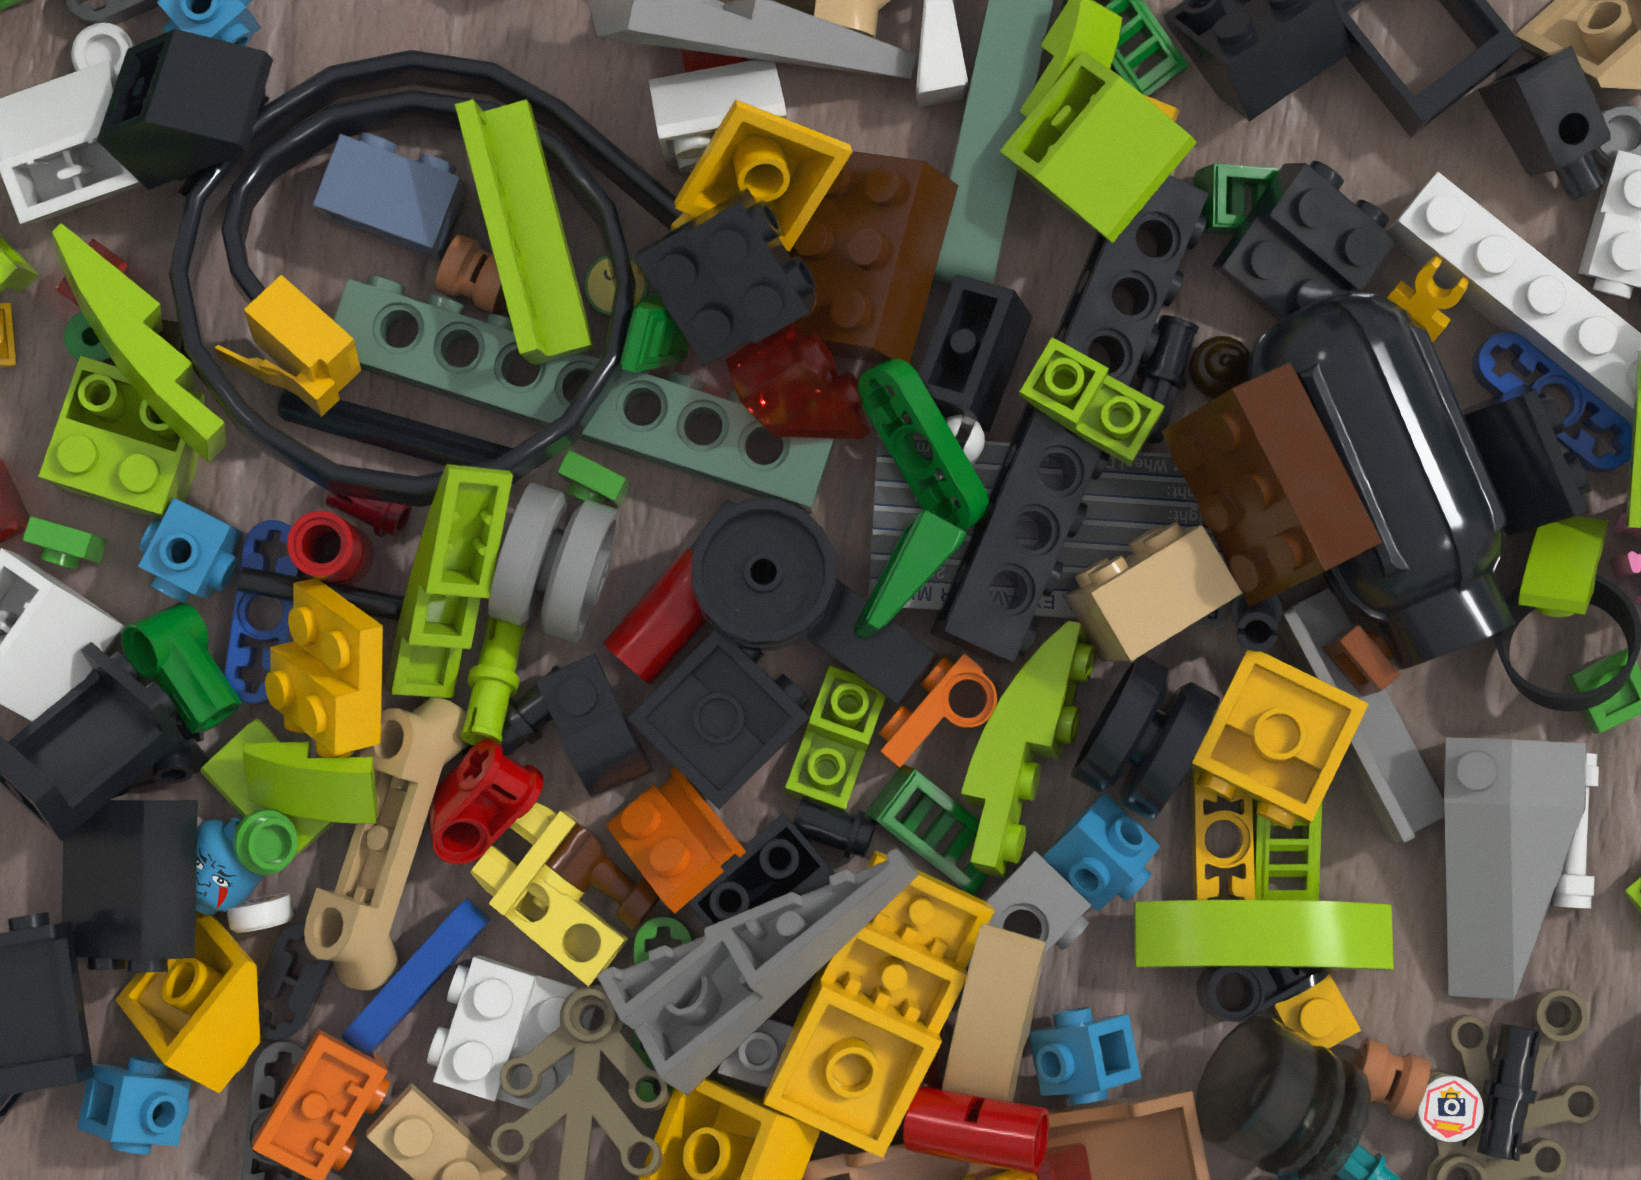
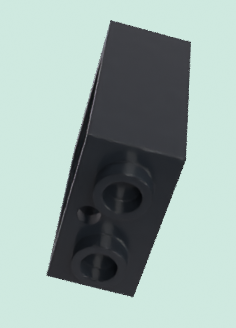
M1334 0L1353 49L1352 52L1346 55L1347 59L1410 137L1508 63L1523 46L1487 0H1439L1478 49L1415 97L1350 17L1351 14L1369 0Z

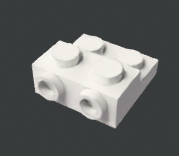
M1615 150L1609 162L1604 180L1605 184H1603L1578 274L1596 278L1593 286L1595 291L1630 299L1633 288L1641 290V156Z
M480 954L473 957L470 968L459 964L447 996V1002L458 1005L450 1030L438 1027L427 1057V1064L437 1067L433 1082L494 1102L499 1099L532 1109L571 1077L574 1051L544 1072L539 1091L526 1099L515 1098L503 1089L500 1083L501 1069L508 1060L525 1056L560 1027V1010L563 1002L580 986ZM596 1008L589 1009L583 1016V1027L587 1030L590 1028ZM521 1066L512 1072L510 1082L514 1089H523L530 1084L532 1079L530 1068Z

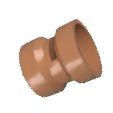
M461 232L457 234L449 245L440 264L435 280V290L452 298L463 295L473 300L476 309L488 314H497L506 300L494 254L482 249L477 239Z
M1366 1037L1358 1048L1351 1065L1345 1096L1364 1105L1372 1102L1383 1104L1389 1114L1410 1121L1418 1111L1426 1092L1431 1063L1429 1060L1411 1053L1402 1057L1392 1054L1386 1044Z

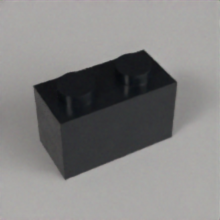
M960 275L955 276L918 373L944 419L949 416L962 414L979 422L983 431L990 432L1032 320V315L1015 290Z

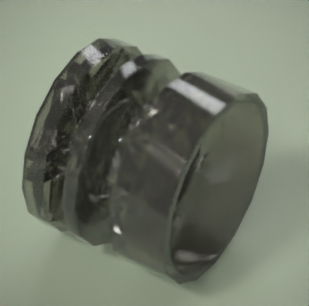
M1254 1016L1239 1023L1220 1042L1207 1062L1199 1082L1195 1107L1201 1135L1207 1142L1240 1159L1254 1161L1260 1170L1277 1175L1280 1180H1329L1345 1165L1359 1144L1368 1121L1371 1092L1367 1075L1357 1064L1344 1057H1337L1330 1049L1324 1046L1312 1045L1304 1035L1271 1017Z

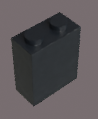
M111 800L63 840L62 923L71 922L76 957L88 958V970L127 969V972L168 971V959L195 958L198 800Z

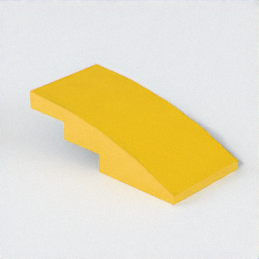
M875 850L867 868L888 860V855ZM917 870L919 875L817 971L763 1099L765 1105L881 1158L884 1157L942 1043L939 1033L966 982L968 974L966 967L973 955L982 923L988 925L995 912L992 904Z

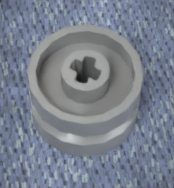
M531 482L525 489L516 507L500 552L491 587L488 615L518 626H524L535 615L544 596L541 611V624L544 633L578 644L588 625L593 609L599 601L608 576L618 527L619 510L586 499L573 512L564 532L568 506L565 495L561 491Z

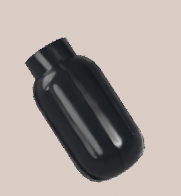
M1359 291L1329 297L1310 304L1290 314L1268 329L1266 333L1256 340L1249 355L1248 381L1291 362L1382 543L1322 572L1330 591L1338 595L1361 616L1378 622L1398 671L1438 658L1514 625L1516 622L1494 573L1502 553L1503 528L1507 524V515L1427 330L1417 325L1406 309L1387 297Z

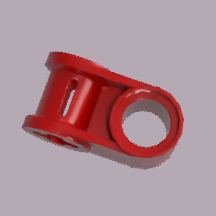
M484 739L475 744L465 755L463 761L436 786L427 815L435 854L442 861L450 864H467L483 856L487 849L517 819L523 817L534 806L544 784V775L541 770L529 764L519 765L503 755L500 744L491 739Z

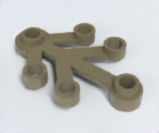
M586 985L574 990L565 999L561 1007L560 1027L525 1056L512 1058L503 1065L500 1072V1083L503 1089L515 1098L526 1099L539 1091L542 1084V1074L574 1051L571 1077L516 1122L502 1124L494 1131L491 1138V1148L494 1155L501 1161L511 1165L526 1161L532 1154L534 1142L566 1116L558 1180H586L594 1118L620 1150L622 1165L628 1172L634 1176L644 1178L655 1174L661 1167L663 1154L660 1146L650 1137L640 1134L599 1081L602 1052L630 1083L629 1096L634 1104L642 1110L657 1111L664 1107L670 1098V1085L660 1079L656 1070L647 1067L621 1034L624 1023L620 1021L602 986L590 985L588 987ZM591 1008L602 1009L605 1016L603 1024L596 1030H587L583 1027L582 1023L585 1012ZM521 1066L529 1067L532 1072L530 1084L523 1089H514L510 1082L512 1072ZM647 1079H656L661 1085L660 1095L652 1102L642 1101L638 1095L639 1086ZM510 1132H519L523 1137L522 1149L515 1155H505L502 1150L503 1138ZM641 1144L649 1145L653 1151L652 1162L645 1168L638 1169L633 1167L630 1160L632 1150Z
M1560 988L1547 989L1541 992L1532 1003L1530 1012L1531 1021L1534 1025L1532 1029L1543 1032L1535 1064L1534 1080L1558 1041L1576 1039L1587 1026V1006L1582 998L1574 992ZM1560 1002L1566 1011L1565 1019L1561 1024L1552 1026L1546 1019V1010L1550 1004ZM1466 1014L1456 1016L1447 1026L1446 1038L1449 1045L1460 1053L1466 1081L1471 1083L1481 1096L1483 1118L1478 1129L1466 1138L1464 1143L1462 1140L1445 1142L1434 1137L1437 1154L1427 1166L1425 1180H1446L1448 1173L1454 1168H1463L1467 1174V1180H1521L1533 1176L1543 1179H1554L1560 1176L1567 1166V1155L1559 1143L1548 1138H1536L1530 1141L1525 1147L1524 1152L1520 1153L1519 1161L1497 1157L1488 1159L1489 1155L1477 1152L1488 1094L1483 1093L1485 1080H1491L1492 1069L1486 1049L1489 1042V1030L1486 1024L1477 1017ZM1465 1023H1473L1478 1030L1477 1040L1471 1046L1464 1047L1459 1043L1457 1037L1458 1030ZM1431 1069L1429 1079L1446 1073ZM1581 1083L1566 1084L1559 1090L1557 1095L1538 1099L1535 1104H1529L1523 1131L1568 1120L1578 1124L1588 1123L1595 1119L1599 1113V1096L1591 1087ZM1583 1091L1587 1096L1588 1106L1583 1113L1573 1115L1568 1107L1569 1098L1573 1093ZM1551 1147L1555 1153L1554 1164L1546 1170H1540L1535 1163L1536 1153L1541 1148Z

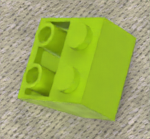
M1082 51L999 152L1039 190L1113 243L1197 141L1121 76Z
M80 356L38 477L58 490L149 518H159L162 520L173 498L186 502L198 466L199 454L159 418L116 366ZM191 390L189 393L204 405L205 395Z

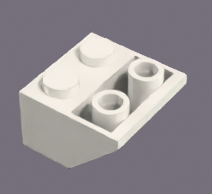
M755 59L649 80L656 127L666 168L678 166L680 172L690 173L693 171L735 99L787 119L785 102L774 61Z
M110 60L0 98V173L20 224L42 222L143 186L96 141L117 81V76Z
M1 548L0 704L33 722L92 673V668L82 654L81 649L92 642L107 654L126 626L24 555Z

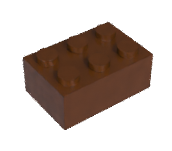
M852 151V154L790 252L787 251L791 258L799 256L806 263L814 277L817 289L813 292L816 299L809 314L773 334L801 350L875 363L899 358L910 364L958 184L923 160Z
M1291 362L1230 389L1161 431L1170 448L1173 462L1181 470L1200 508V514L1204 523L1211 529L1229 565L1230 573L1243 592L1250 607L1382 543Z

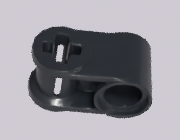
M1208 967L1202 972L1197 982L1196 994L1200 1005L1208 1014L1226 1021L1242 1022L1251 1019L1278 1002L1288 1000L1310 989L1324 980L1327 974L1324 968ZM1234 973L1243 982L1245 988L1244 997L1238 1006L1226 1010L1217 1000L1216 987L1220 979L1225 975Z

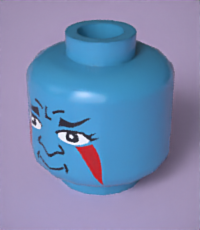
M232 818L229 822L210 819L201 822L197 827L196 911L211 916L215 915L218 911L227 913L228 908L243 904L265 876L252 873L243 868L234 855L233 836L242 819Z

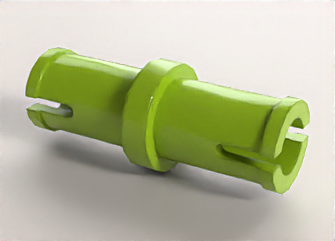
M488 616L485 622L486 630L478 665L470 669L467 680L468 685L472 688L460 738L470 745H475L484 739H491L501 745L509 699L518 693L520 677L515 672L523 636L526 634V624L518 626Z

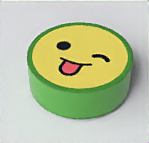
M605 255L596 260L589 268L585 277V293L594 310L610 319L615 288L607 256ZM629 256L636 281L635 307L649 294V283L646 277L638 274V263Z

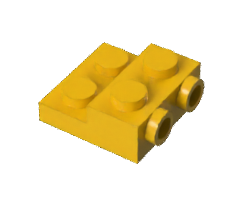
M317 578L293 583V608L288 615V625L293 642L270 647V672L265 678V690L270 705L283 714V725L287 730L306 733L316 741V753L322 757H349L355 750L381 744L383 625Z
M1247 649L1191 763L1193 764L1191 768L1201 773L1196 784L1231 801L1236 791H1239L1260 802L1256 811L1258 815L1286 829L1292 830L1296 820L1308 825L1313 821L1369 703L1268 654Z

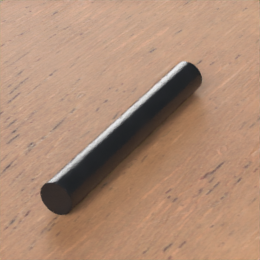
M242 566L237 592L293 602V583L309 579ZM321 581L367 615L399 621L405 596Z

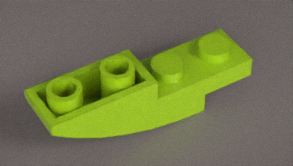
M1066 622L1024 664L1001 696L984 727L971 758L961 795L972 807L983 809L970 861L981 874L1006 879L1009 863L1017 864L1019 862L1026 838V826L1019 824L1024 801L1034 800L1041 775V764L1034 762L1035 756L1060 761L1064 743L1072 745L1076 739L1081 710L1080 707L1073 706L1079 682L1088 683L1095 659V646L1088 644L1089 638L1081 623Z

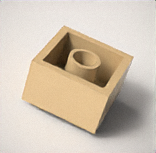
M1174 522L1164 528L1162 525H1158L1128 543L1133 553L1126 558L1120 555L1109 561L1108 557L1076 574L1074 577L1079 586L1066 593L1064 597L1082 624L1102 661H1133L1239 596L1242 592L1203 525L1180 528L1178 522Z

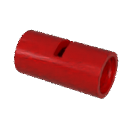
M314 511L303 515L294 523L288 535L287 549L294 565L302 572L324 582L346 586L353 585L361 581L368 574L373 564L374 551L368 536L358 527L331 512ZM339 536L341 547L338 555L332 561L324 563L322 552L325 544L330 539Z
M687 547L602 642L606 648L649 685L705 623L693 595V552Z
M919 1086L906 1112L904 1122V1146L907 1151L1035 1175L1038 1174L1043 1164L1049 1136V1112L1047 1108L993 1098H983L976 1095Z

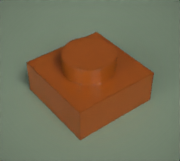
M1359 624L1339 632L1322 647L1323 651L1362 697L1382 691L1401 675L1390 662L1393 657L1388 645L1373 631H1364Z

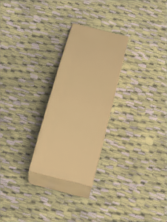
M982 923L958 1011L942 1090L976 1095L983 1098L1013 1101L1022 1052L1030 1034L1046 942Z

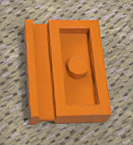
M674 766L669 770L672 777L660 788L653 784L609 821L606 827L660 899L675 914L724 872L721 865L734 854L741 858L747 851L696 787Z

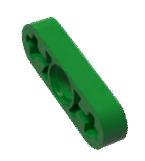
M895 358L887 359L864 372L858 382V396L861 405L922 509L931 512L964 532L982 521L989 510L987 491L916 370L906 361ZM886 386H891L895 396L892 397L888 393ZM908 413L911 421L905 423L902 416ZM915 432L923 435L929 441L933 450L932 461L926 460L917 451L914 444ZM941 470L945 477L938 480L935 473ZM955 497L961 507L957 508L951 498Z

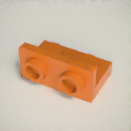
M318 1029L251 1142L252 1149L310 1180H324L330 1169L337 1172L341 1171L350 1158L357 1142V1137L351 1134L364 1112L369 1115H373L389 1089L390 1080L384 1078L388 1072L384 1058L375 1053L366 1056L359 1050Z

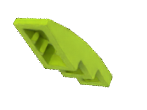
M60 223L52 231L56 257L84 317L117 368L145 399L159 418L203 459L210 463L226 446L225 422L189 393L195 387L193 363L158 335L163 330L161 304Z
M446 464L428 512L398 621L385 684L392 695L453 699L462 650L471 649L480 600L481 598L489 599L513 479V474L510 471Z

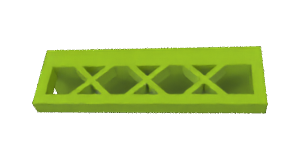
M474 99L455 104L519 354L535 366L595 349L530 103L526 99L487 111H483Z

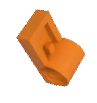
M965 653L955 664L944 656L920 684L929 692V695L914 712L910 711L903 704L878 733L888 741L880 753L899 769L941 719L959 729H972L986 722L996 708L997 693L992 681L982 673L984 669ZM971 682L981 689L984 695V706L977 716L963 718L952 711L948 696L955 684Z

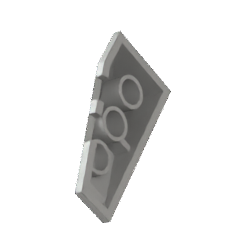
M1446 737L1444 817L1448 996L1516 999L1553 892L1564 869V862L1586 809V743Z

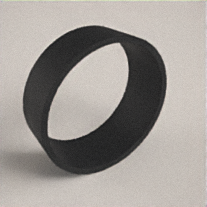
M1596 575L1594 592L1589 604L1604 610L1621 627L1628 646L1627 664L1617 676L1606 684L1586 692L1571 694L1556 693L1539 688L1521 677L1511 666L1509 650L1513 633L1519 623L1535 610V607L1518 605L1521 585L1514 590L1506 601L1516 623L1495 633V642L1498 655L1507 675L1521 694L1545 708L1558 711H1580L1598 706L1618 693L1628 680L1641 648V622L1638 612L1630 598L1618 586Z

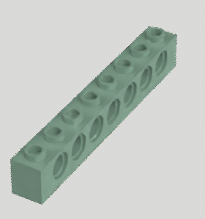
M369 275L366 284L347 279L334 318V322L354 338L362 370L543 428L561 417L570 405L567 399V390L571 382L578 377L589 376L600 360L581 352L540 364L538 377L533 383L523 387L514 386L508 382L507 372L512 362L522 356L519 354L510 318L490 313L487 322L464 316L465 306L456 301L429 294L426 303L403 296L404 286L374 275ZM407 318L417 321L418 335L410 345L403 348L389 345L388 333L395 322ZM461 338L477 340L479 343V353L474 362L465 367H454L449 364L448 350L456 340ZM623 370L621 376L578 438L761 498L778 499L811 514L835 444V434L824 431L827 422L821 418L791 410L788 419L764 412L766 402L759 398L737 391H730L728 399L703 392L706 385L705 382L670 371L668 379L664 380L643 373V371L631 372ZM650 395L661 402L659 417L653 423L645 426L631 423L627 419V408L630 402L638 396ZM701 414L713 415L722 423V432L719 438L708 445L695 444L687 437L688 424L694 417ZM762 433L776 436L783 444L781 456L775 462L767 465L753 462L746 453L750 440Z

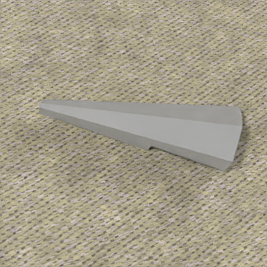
M588 0L598 38L905 80L911 79L916 54L772 0H735L727 3L719 0Z
M894 849L887 852L888 860L855 874L847 870L829 876L830 884L801 896L793 892L704 928L705 936L673 949L665 945L648 951L649 959L622 970L612 966L598 974L597 977L620 1021L635 1030L660 1079L685 1095H688L919 875L906 856L900 850Z

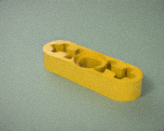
M1191 768L1193 900H1208V898L1216 897L1219 894V876L1214 875L1205 878L1206 864L1218 868H1231L1241 864V878L1228 875L1229 894L1240 897V900H1255L1253 798L1236 791L1232 801L1226 799V802L1239 800V814L1228 810H1216L1204 814V800L1217 803V795L1196 784L1201 773ZM1219 820L1231 822L1236 826L1240 834V845L1237 851L1226 858H1218L1212 855L1205 845V833L1208 827Z

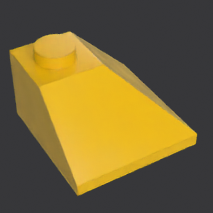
M735 99L675 199V209L697 217L748 188L757 203L761 200L765 201L775 213L782 229V235L779 236V239L785 249L790 252L852 154L851 145Z
M196 911L195 958L168 959V971L137 972L115 999L164 1065L219 1094L233 1076L245 1066L249 1056L260 1044L257 965L214 915L210 916Z

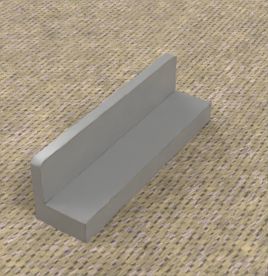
M1326 588L1283 610L1281 621L1278 624V632L1297 668L1369 703L1344 757L1389 842L1404 844L1415 838V832L1444 818V799L1386 689L1362 697L1323 651L1322 647L1339 632L1352 627L1336 595L1329 588Z

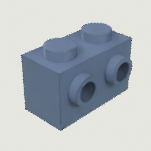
M362 132L359 140L340 134L313 206L328 220L442 260L468 191L461 178L454 175L457 168L445 160L428 154H421L418 162L395 154L397 146L394 143L370 133Z

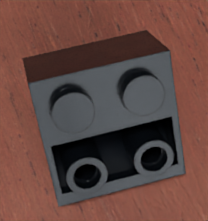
M1183 0L1181 4L1163 15L1167 26L1216 95L1249 122L1353 51L1334 0Z
M173 29L128 48L96 141L148 190L173 180H184L194 172L219 162L233 161L247 151L252 141V130L260 103L266 93L265 86L273 59L263 50L178 29Z
M1523 384L1462 410L1506 512L1507 524L1503 528L1506 536L1587 512L1581 496L1592 490L1576 455L1573 456L1570 451L1562 453L1555 435L1565 432L1566 429L1551 395L1547 396L1545 392L1537 394L1536 389Z
M783 812L743 846L747 851L746 854L741 858L734 854L721 865L724 872L688 903L709 927L793 892L801 896L830 884L829 876L837 873Z

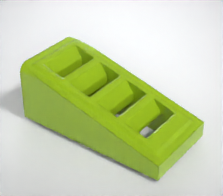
M1253 799L1255 900L1319 901L1322 802L1310 824L1306 825L1298 820L1295 821L1294 826H1302V838H1270V826L1279 825L1258 815L1256 811L1260 802ZM1303 851V864H1269V852ZM1269 877H1303V890H1268Z

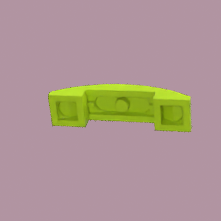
M1175 900L1133 903L1134 968L1271 967L1327 968V970H1394L1392 905L1301 900Z

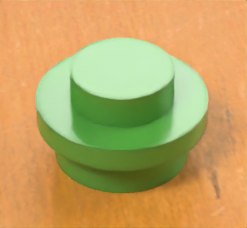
M262 809L248 814L240 821L233 836V852L237 861L246 870L259 875H271L283 870L294 858L298 847L297 832L293 823L287 816L274 810Z

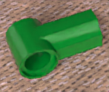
M179 602L123 628L121 644L126 659L143 678L155 677L160 687L175 704L178 714L192 734L196 732L202 734L216 727L223 720L233 715L243 704L208 652L209 635L201 615L190 604Z

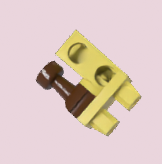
M536 802L528 813L517 819L510 826L511 829L533 845L519 865L497 847L491 846L470 873L484 890L493 896L492 900L488 903L503 916H506L521 931L589 987L597 983L599 980L597 975L611 965L630 938L580 901L587 889L593 886L618 902L620 906L616 911L617 918L633 931L647 917L660 897L645 877L635 883L606 856L607 853L603 841L573 815L566 811L556 813L551 808Z

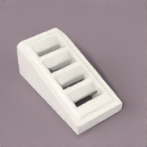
M924 0L916 84L917 107L964 100V96L967 93L968 79L953 0Z

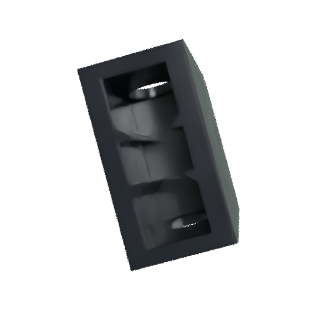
M1572 46L1533 58L1478 89L1518 160L1530 176L1555 171L1570 201L1578 199L1605 184L1590 152L1610 141L1611 133Z

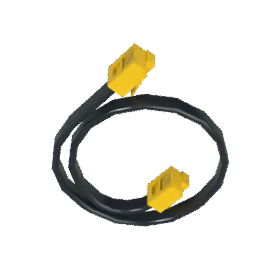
M407 50L328 66L261 107L257 113L252 130V141L247 151L233 161H222L209 166L187 194L169 269V278L186 357L193 363L195 373L240 433L263 453L335 495L421 508L432 504L443 471L421 476H411L334 463L273 427L245 402L206 349L193 286L209 218L227 193L230 191L221 232L230 274L235 288L248 304L244 309V313L254 342L285 370L267 359L262 360L259 357L248 359L220 345L215 347L217 357L262 379L264 383L287 389L299 396L322 417L340 400L338 392L361 371L353 337L282 275L265 289L250 269L245 246L254 207L276 178L337 141L340 134L351 137L361 135L362 132L371 133L411 124L461 131L455 104L472 100L463 97L408 90L329 106L341 98L419 84L490 95L506 105L527 99L532 107L535 121L552 130L564 140L562 141L537 127L547 168L556 172L600 229L615 294L604 354L563 415L499 458L467 465L468 467L508 470L513 474L512 484L574 444L622 374L623 365H620L636 298V281L616 205L568 144L670 231L689 222L695 216L675 209L674 201L677 198L562 100L494 62ZM474 99L483 111L501 107L495 102ZM638 265V274L646 277Z

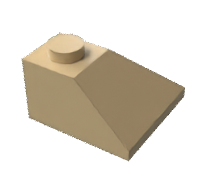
M1554 0L1515 34L1523 47L1540 56L1572 46L1587 81L1601 88L1641 90V0Z

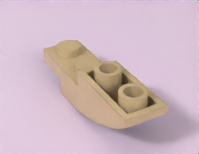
M412 1083L366 1130V1137L414 1180H522L505 1162L498 1159L493 1151L459 1119L453 1121Z

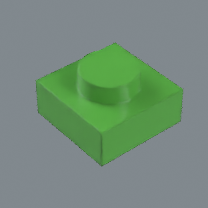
M570 449L558 470V474L564 480L570 482L566 493L581 502L587 499L603 504L604 501L620 507L631 486L627 478Z
M33 516L29 518L23 541L42 547L39 559L77 570L80 558L100 564L107 543V539Z
M1628 648L1622 649L1567 675L1566 678L1573 693H1581L1598 688L1617 676L1627 664ZM1635 662L1628 680L1618 693L1598 706L1582 710L1594 734L1602 733L1641 714V670L1637 662Z

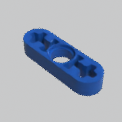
M1502 332L1493 335L1477 348L1472 359L1474 377L1494 397L1525 383L1512 372H1507L1499 377L1492 371L1496 360L1490 355L1491 350L1494 353L1500 354L1509 349L1516 355L1511 365L1521 375L1527 377L1534 372L1535 368L1541 372L1542 377L1529 385L1536 389L1537 394L1544 386L1548 385L1557 386L1566 392L1569 397L1570 408L1567 415L1562 419L1565 429L1576 423L1584 410L1587 409L1591 413V417L1584 420L1582 424L1597 434L1606 429L1612 431L1614 437L1611 439L1610 445L1616 450V453L1614 455L1611 452H1607L1599 457L1591 451L1595 446V439L1582 428L1575 431L1571 437L1566 432L1555 435L1557 441L1564 445L1573 456L1576 455L1584 469L1595 473L1608 472L1622 466L1631 458L1633 428L1630 423L1524 337L1512 332Z
M266 520L255 525L249 531L244 541L239 579L242 566L269 571L270 559L260 554L261 543H271L274 533H281V542L287 544L292 526L279 520ZM290 556L279 557L276 562V573L303 577L304 572L294 565ZM237 592L225 677L241 701L252 704L269 703L265 690V683H260L257 693H251V683L241 680L243 667H253L257 654V648L251 646L244 647L245 636L247 635L264 642L279 640L278 645L293 642L288 625V615L293 608V602L279 599L283 607V616L280 623L271 630L260 631L252 625L249 619L250 605L259 595ZM264 648L262 668L270 671V650Z
M465 899L342 1034L341 1038L349 1046L359 1050L366 1056H370L477 939L492 919L470 899Z

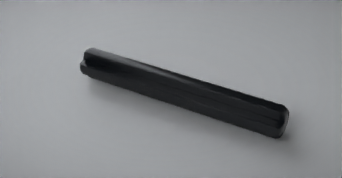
M284 389L278 406V415L285 421L445 466L446 464L467 466L495 460L512 449L511 447L344 400H339L321 417L299 396L287 389Z

